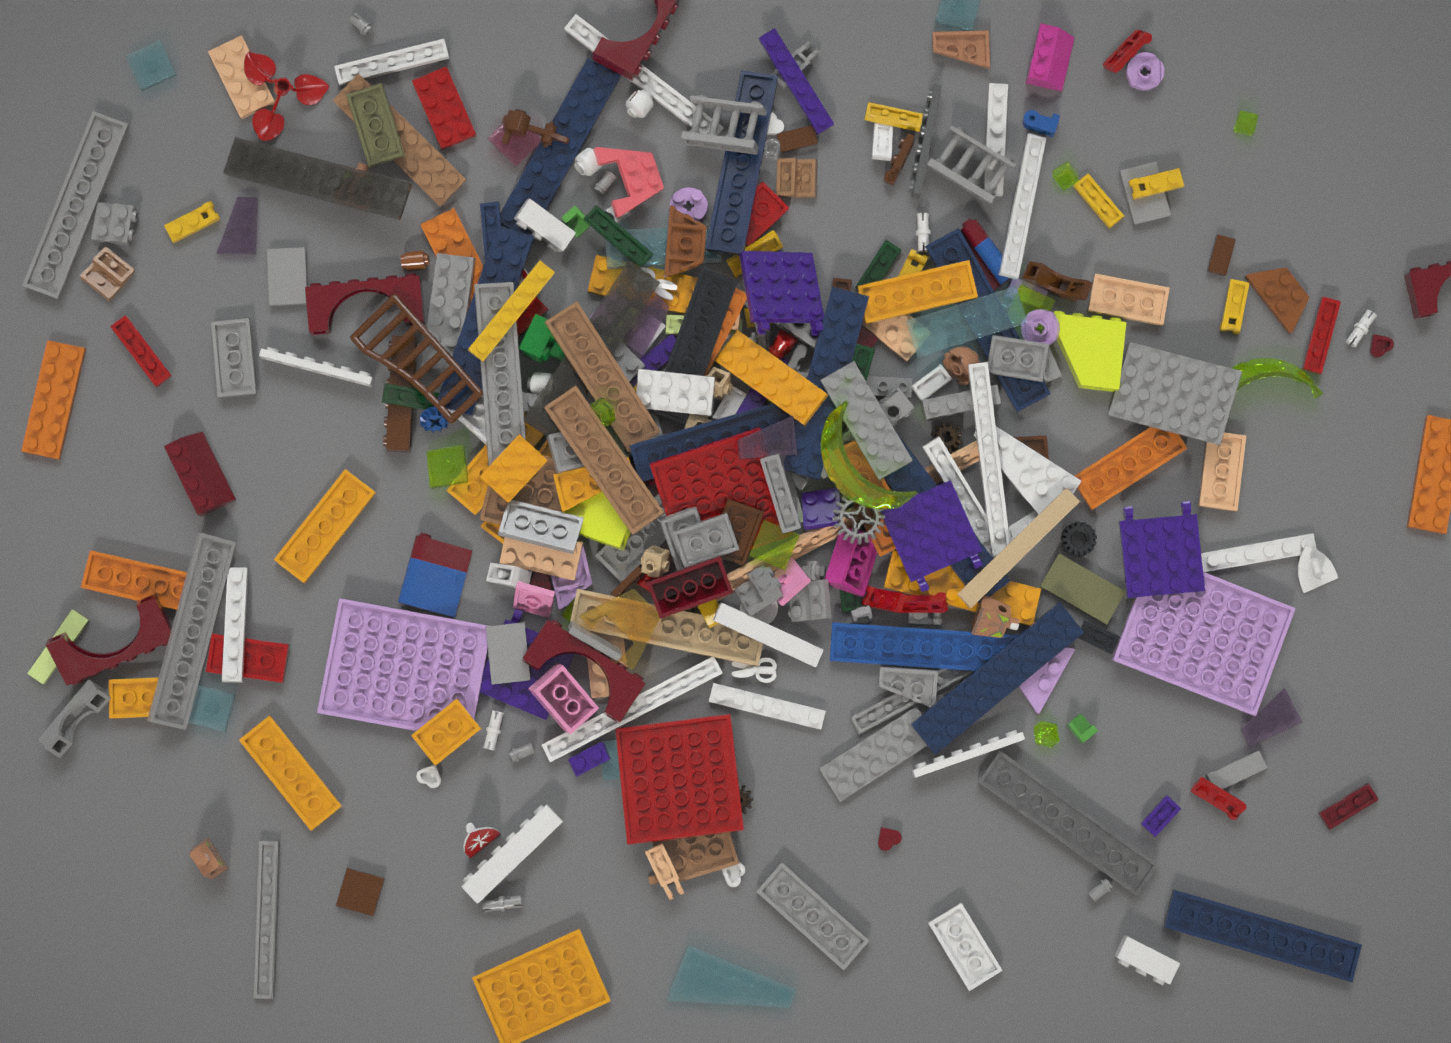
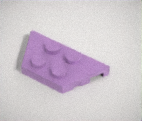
M582 546L575 581L551 575L559 610H562L575 599L577 589L586 590L593 584L584 546Z
M1074 648L1062 650L1019 686L1023 695L1037 714L1042 710L1075 651Z

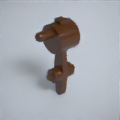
M509 110L507 116L504 115L502 123L504 124L503 130L505 131L502 138L503 144L509 143L511 135L526 137L527 131L542 136L540 142L545 148L551 146L553 140L565 144L569 142L568 137L555 133L557 127L552 121H550V124L546 123L544 129L530 125L531 117L526 115V112L523 110Z

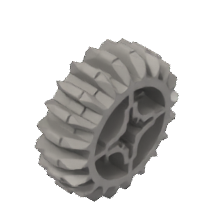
M859 492L855 493V498L852 493H849V500L844 496L841 498L844 504L837 502L836 506L840 510H833V513L838 514V517L835 516L832 520L839 522L834 525V528H841L837 532L838 535L843 532L845 533L843 540L850 536V543H854L855 538H857L858 544L862 543V538L865 543H868V536L872 539L876 538L873 532L881 533L877 526H884L883 522H879V519L885 518V515H879V512H882L884 509L876 508L880 504L879 501H876L874 504L872 503L874 496L867 500L866 492L863 493L862 498H860ZM860 502L856 512L844 511L849 504ZM865 504L872 510L874 519L865 514ZM860 512L864 520L859 521L857 524L853 515L856 516ZM843 517L851 520L852 532L845 526ZM861 524L872 525L868 532L857 534Z

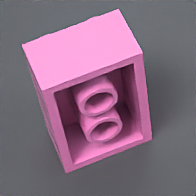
M559 663L552 666L528 688L558 725L569 734H572L599 709L567 669Z

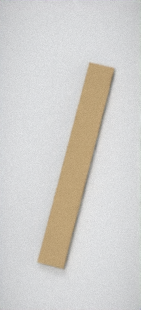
M1067 488L1064 489L957 596L969 608H972L1080 501Z

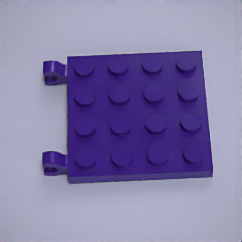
M741 251L739 256L750 320L757 323L758 335H766V330L770 329L769 323H810L811 334L819 335V331H823L824 312L813 253Z
M951 480L885 508L880 512L881 515H885L883 521L910 582L916 580L921 592L929 590L924 576L970 557L974 569L983 566L977 554L982 552V549Z
M1191 501L1181 502L1182 515L1133 520V506L1123 508L1124 521H1119L1127 598L1205 591L1197 514H1191Z
M515 609L511 621L505 619L503 625L519 623L524 612ZM525 627L528 650L539 633ZM574 654L556 656L547 661L538 671L529 666L530 681L493 685L491 683L488 659L483 671L480 693L547 720L549 713L528 688L556 663L563 665L568 671Z

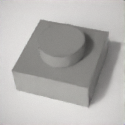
M870 606L858 607L851 611L853 624L873 622Z

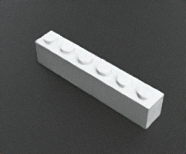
M543 805L539 806L533 812L535 816L531 820L527 818L519 826L521 830L517 834L512 832L505 839L507 843L502 848L498 846L491 853L493 857L489 861L484 859L477 866L479 870L474 875L470 873L462 880L465 883L462 888L477 904L564 822L549 805L545 807Z

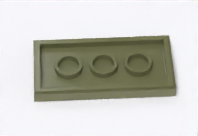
M383 83L346 94L368 167L371 168L405 157Z
M1060 553L1056 556L1039 586L1105 625L1110 621L1126 592Z

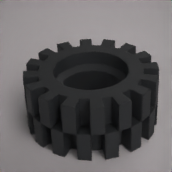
M1078 521L1071 523L1062 532L1060 540H1062L1063 550L1067 551L1071 556L1074 555V557H1082L1089 554L1097 543L1096 531L1091 528L1090 524L1087 525L1086 522ZM1075 532H1081L1086 537V542L1081 547L1075 546L1072 543V535Z

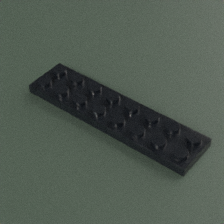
M704 267L701 268L665 372L705 375L739 280ZM654 409L650 411L686 425L689 413Z

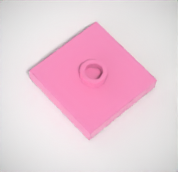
M792 557L774 572L775 577H777L782 585L780 591L783 594L777 601L782 606L785 605L811 582L810 578Z
M518 581L513 608L550 618L555 591Z

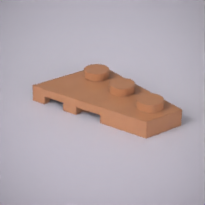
M989 30L932 32V52L990 69Z

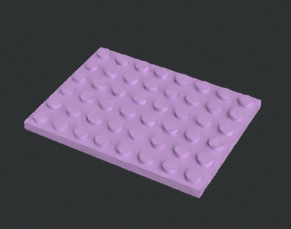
M1203 572L1205 591L1134 598L1112 661L1252 716L1257 715L1296 608Z
M339 598L317 713L417 731L455 699H458L475 720L488 651L487 625Z

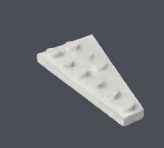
M996 427L1001 470L1032 506L1037 515L1064 489L1067 488L1072 494L1075 492L1081 480Z

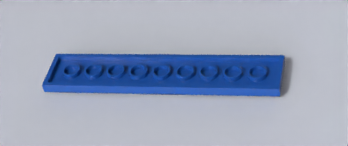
M832 622L830 661L975 671L1018 635L1004 634L1003 637L997 638L973 635L968 631Z

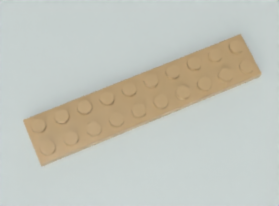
M577 589L570 622L573 621L590 632L753 666H759L763 643L720 623L709 628L704 617L700 614L682 611L660 619L655 605Z

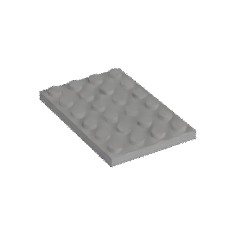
M1130 342L1121 371L1120 387L1118 391H1115L1108 415L1221 446L1243 372Z

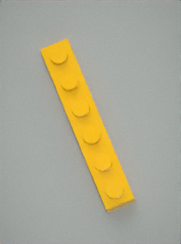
M540 260L469 347L468 351L483 362L555 272Z

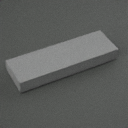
M573 621L568 625L569 634L619 661L622 656L620 648Z
M1258 750L1206 776L1211 783L1224 789L1267 769V766Z

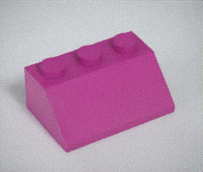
M1041 23L1037 31L1025 83L1062 92L1074 37L1059 27Z
M858 529L857 534H863V532ZM843 532L837 537L825 579L834 588L864 597L877 551L869 536L868 543H865L863 538L861 544L857 543V538H855L854 543H850V536L843 540L845 535Z

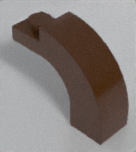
M1029 261L1022 277L1028 283L1047 290L1049 294L1077 302V300L1086 301L1093 285L1089 280L1067 277L1055 272L1043 263Z

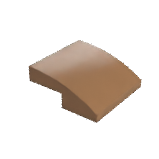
M777 159L776 195L789 198H816L817 160Z
M105 246L93 258V263L80 275V279L110 302L127 283L135 269Z

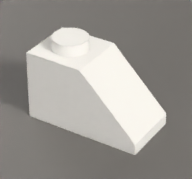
M490 562L486 581L516 588L518 581L530 583L532 571L516 566Z

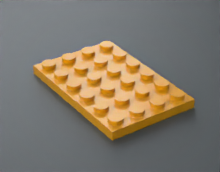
M580 928L472 977L500 1043H520L611 1001Z

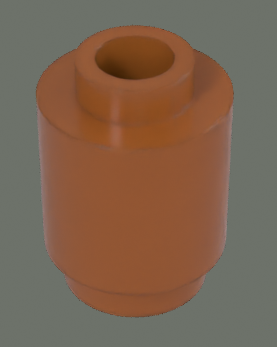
M424 250L405 252V254L401 255L402 269H407L408 271L426 269L427 265H430L429 254H425Z

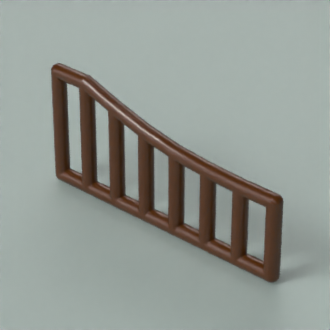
M393 294L350 336L351 341L364 355L378 361L410 382L451 424L461 417L483 395L480 387L396 294ZM395 304L401 312L365 345L360 337ZM406 317L413 324L383 355L372 351ZM417 331L425 337L398 365L389 360ZM431 344L437 353L414 375H411L405 368ZM443 358L449 366L426 388L419 380ZM455 371L461 380L439 400L433 392ZM467 385L474 393L451 414L445 406Z

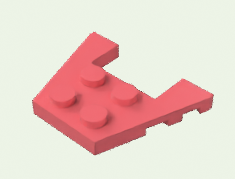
M602 147L594 148L593 151L598 166L617 163L628 195L626 198L611 202L616 219L663 190L664 186L652 153Z

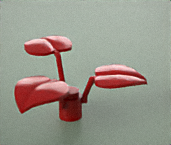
M249 51L246 53L244 72L247 79L256 86L263 85L265 81L275 83L274 92L277 94V98L272 111L260 109L252 118V126L259 140L269 141L277 137L284 128L283 116L275 113L281 96H286L289 90L297 92L296 97L299 102L304 105H314L321 100L329 89V85L322 79L309 74H302L296 77L294 80L295 88L286 78H279L278 80L269 79L276 72L274 61L263 54Z

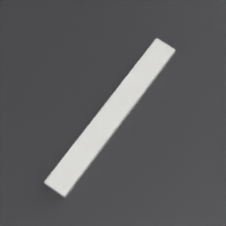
M1028 133L1026 136L999 275L1016 280L1019 278L1046 143V137Z

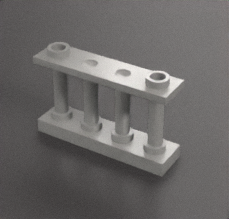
M705 95L690 96L691 102L697 107L691 130L689 132L682 131L681 139L685 145L758 154L759 147L753 140L758 115L766 116L767 114L766 109L761 103L713 99ZM704 108H712L714 113L710 130L707 134H701L698 131ZM722 110L732 111L728 133L725 137L717 135ZM740 112L750 114L746 136L743 139L734 137Z
M951 125L949 129L954 134L939 159L934 160L930 158L927 163L928 168L993 206L996 201L993 191L1008 168L1016 170L1015 160L1007 155L1004 157L966 135L967 131L959 126L955 128ZM961 138L970 145L957 166L950 170L945 167V162ZM977 148L986 153L972 177L967 180L961 176V172ZM994 158L1001 162L1002 165L988 187L981 189L977 186L978 180L991 159Z
M784 448L768 452L769 456L761 458L760 461L782 533L802 528L801 522H803V510L792 474L784 470L786 458Z

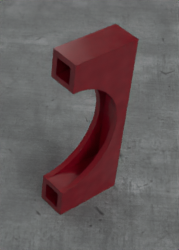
M654 0L657 17L648 32L637 39L624 42L612 41L602 37L593 52L592 60L633 81L635 75H640L643 69L641 65L644 60L648 61L650 58L652 46L658 44L661 38L659 34L662 29H667L670 23V15H675L679 5L677 3L679 0Z
M1451 261L1446 262V265L1442 266L1439 263L1428 265L1427 269L1422 270L1421 267L1409 269L1410 272L1404 275L1414 319L1429 317L1438 313V294L1443 283L1451 276Z
M415 273L405 274V277L399 278L396 275L386 276V279L379 280L378 277L367 278V281L351 279L348 280V283L331 281L329 285H321V283L310 284V287H305L309 333L311 335L331 334L332 319L338 307L348 298L365 292L379 293L389 298L393 294L398 295L415 316L425 324L420 276H416ZM407 317L404 319L406 326L413 325Z
M156 593L138 600L136 607L140 616L139 631L135 638L120 650L110 653L90 652L76 645L66 632L47 640L46 647L66 686L70 684L77 685L88 676L95 677L104 669H114L125 660L130 662L141 653L148 654L153 652L155 647L168 645L172 625Z
M547 620L523 656L522 661L538 671L547 661L559 655L577 654L592 660L605 674L609 686V700L603 714L620 724L645 686L644 678L637 673L631 674L626 671L628 668L622 663H614L608 655L594 650V647L569 634V632L562 629L563 625L556 620H552V622Z

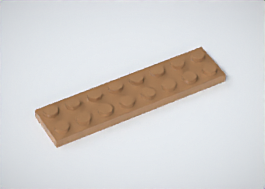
M358 73L332 101L354 121L346 94L370 87L371 85ZM390 105L405 153V157L393 161L442 207L467 179Z
M578 301L544 322L627 452H630L629 445L648 440L661 432Z
M574 386L544 407L632 535L664 514L662 508L577 386Z

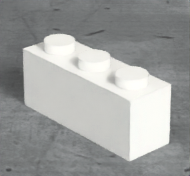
M531 199L525 201L514 217L519 227L532 231L534 238L547 242V247L554 252L564 251L576 234V232Z
M1125 935L1114 955L1119 958L1118 963L1129 967V965L1136 967L1135 971L1145 977L1147 973L1154 976L1153 981L1164 985V983L1171 984L1180 965L1179 962Z

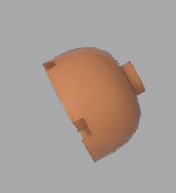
M958 346L944 354L943 365L952 378L955 376L959 380L956 383L967 385L970 383L968 364L980 363L979 356L968 347Z

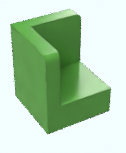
M575 205L561 217L562 223L576 232L575 236L577 238L590 227L583 220L585 215Z
M1082 714L1077 715L1066 724L1080 743H1084L1098 731Z

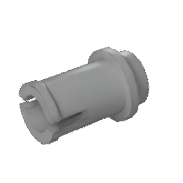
M354 13L356 17L352 15L349 22L360 30L361 35H370L373 31L372 24L366 22L358 13Z
M606 171L599 183L595 184L594 190L602 196L607 194V189L616 179V176L610 171Z
M530 742L516 749L512 748L509 751L513 762H519V759L535 754Z
M1101 879V883L1087 892L1094 902H1097L1108 891L1111 892L1113 886L1107 879Z

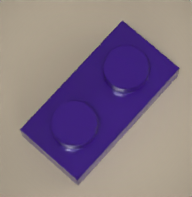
M600 742L569 758L568 761L576 777L611 760V757L604 742Z
M1165 795L1140 824L1156 837L1181 808L1169 796Z

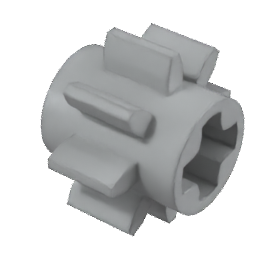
M806 561V566H802V570L811 581L820 580V576L825 575V567L820 566V561Z

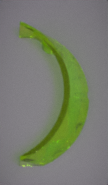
M1257 358L1232 367V369L1243 372L1237 391L1257 379L1281 376L1292 378L1297 383L1307 384L1311 388L1314 399L1323 395V392L1307 373L1283 360Z
M847 400L844 401L828 415L821 436V455L829 479L835 483L836 488L844 496L865 507L876 509L900 508L918 493L916 491L897 492L876 486L866 480L850 462L842 440V421L846 407L849 404Z

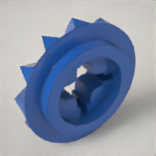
M436 407L427 408L420 415V425L424 427L425 431L431 430L434 433V431L439 430L441 432L443 428L448 427L449 422Z

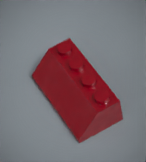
M203 432L181 437L164 446L197 515L203 517L236 500Z
M720 556L647 582L660 619L733 593Z

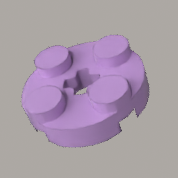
M1142 52L1135 55L1126 67V78L1130 87L1140 91H1149L1156 88L1164 77V65L1152 53ZM1143 67H1146L1150 74L1143 76L1140 71L1143 70Z
M687 187L680 189L673 194L670 205L676 207V210L683 214H688L695 221L701 222L707 213V200L702 192L695 188ZM690 202L694 207L691 208V211H687L686 208H683V205Z
M1037 309L1029 312L1022 321L1021 333L1027 341L1051 345L1059 337V321L1052 311ZM1039 323H1041L1042 326L1045 327L1043 333H1040L1039 330H1036V327L1039 326Z

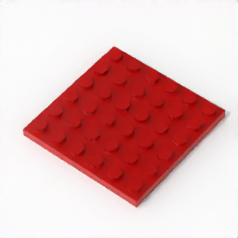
M760 427L649 463L666 516L696 506L700 520L703 521L721 515L728 498L764 511L750 550L793 536L792 531L782 533L760 459L769 456Z
M730 714L615 729L627 845L744 831Z

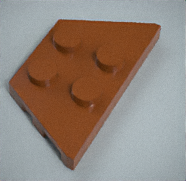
M672 205L669 208L664 278L701 266L704 263L707 226L699 221H695L688 214L681 213Z
M1287 267L1247 274L1245 279L1286 332L1291 334L1310 298Z

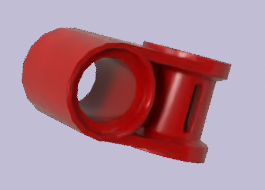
M781 329L768 351L776 358L782 359L792 350L798 339Z

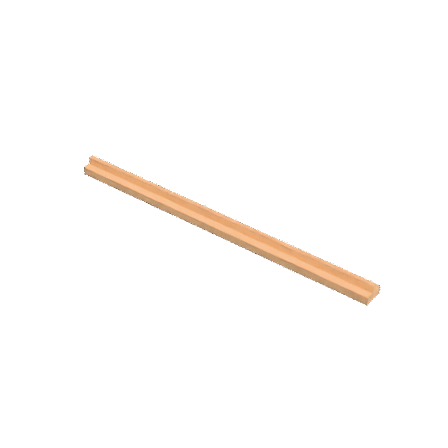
M977 440L950 454L960 471L979 461ZM933 464L924 468L936 484L942 481ZM890 489V492H891V494H892V496H893V498H894L896 504L899 503V502H900L899 499L896 497V495H895V494L892 492V490ZM853 506L846 511L856 512V509ZM853 515L854 519H856L855 521L858 524L859 521H861L859 515ZM843 517L845 526L852 529L851 520ZM830 526L810 529L728 573L727 577L733 593L735 588L750 580L747 574L764 564L766 568L770 566L772 571H775L791 557L796 560L838 537L837 532L841 528ZM726 595V596H724V597L718 598V599H716V600L719 601V600H721V599H723V598H725V597H727V596H729V595Z

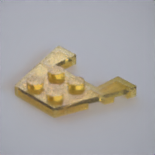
M635 589L579 616L591 629L604 616H607L634 643L620 658L631 670L635 668L660 620L658 613Z

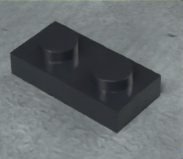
M1086 620L1083 621L1081 626L1084 633L1078 637V639L1109 654L1113 653L1120 636Z

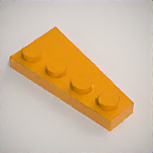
M585 467L553 474L562 512L602 492Z

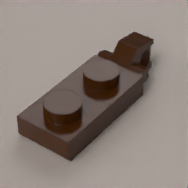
M908 133L906 138L901 139L898 147L900 148L899 154L894 155L891 162L893 167L885 172L883 180L885 183L892 186L895 185L915 143L914 135Z

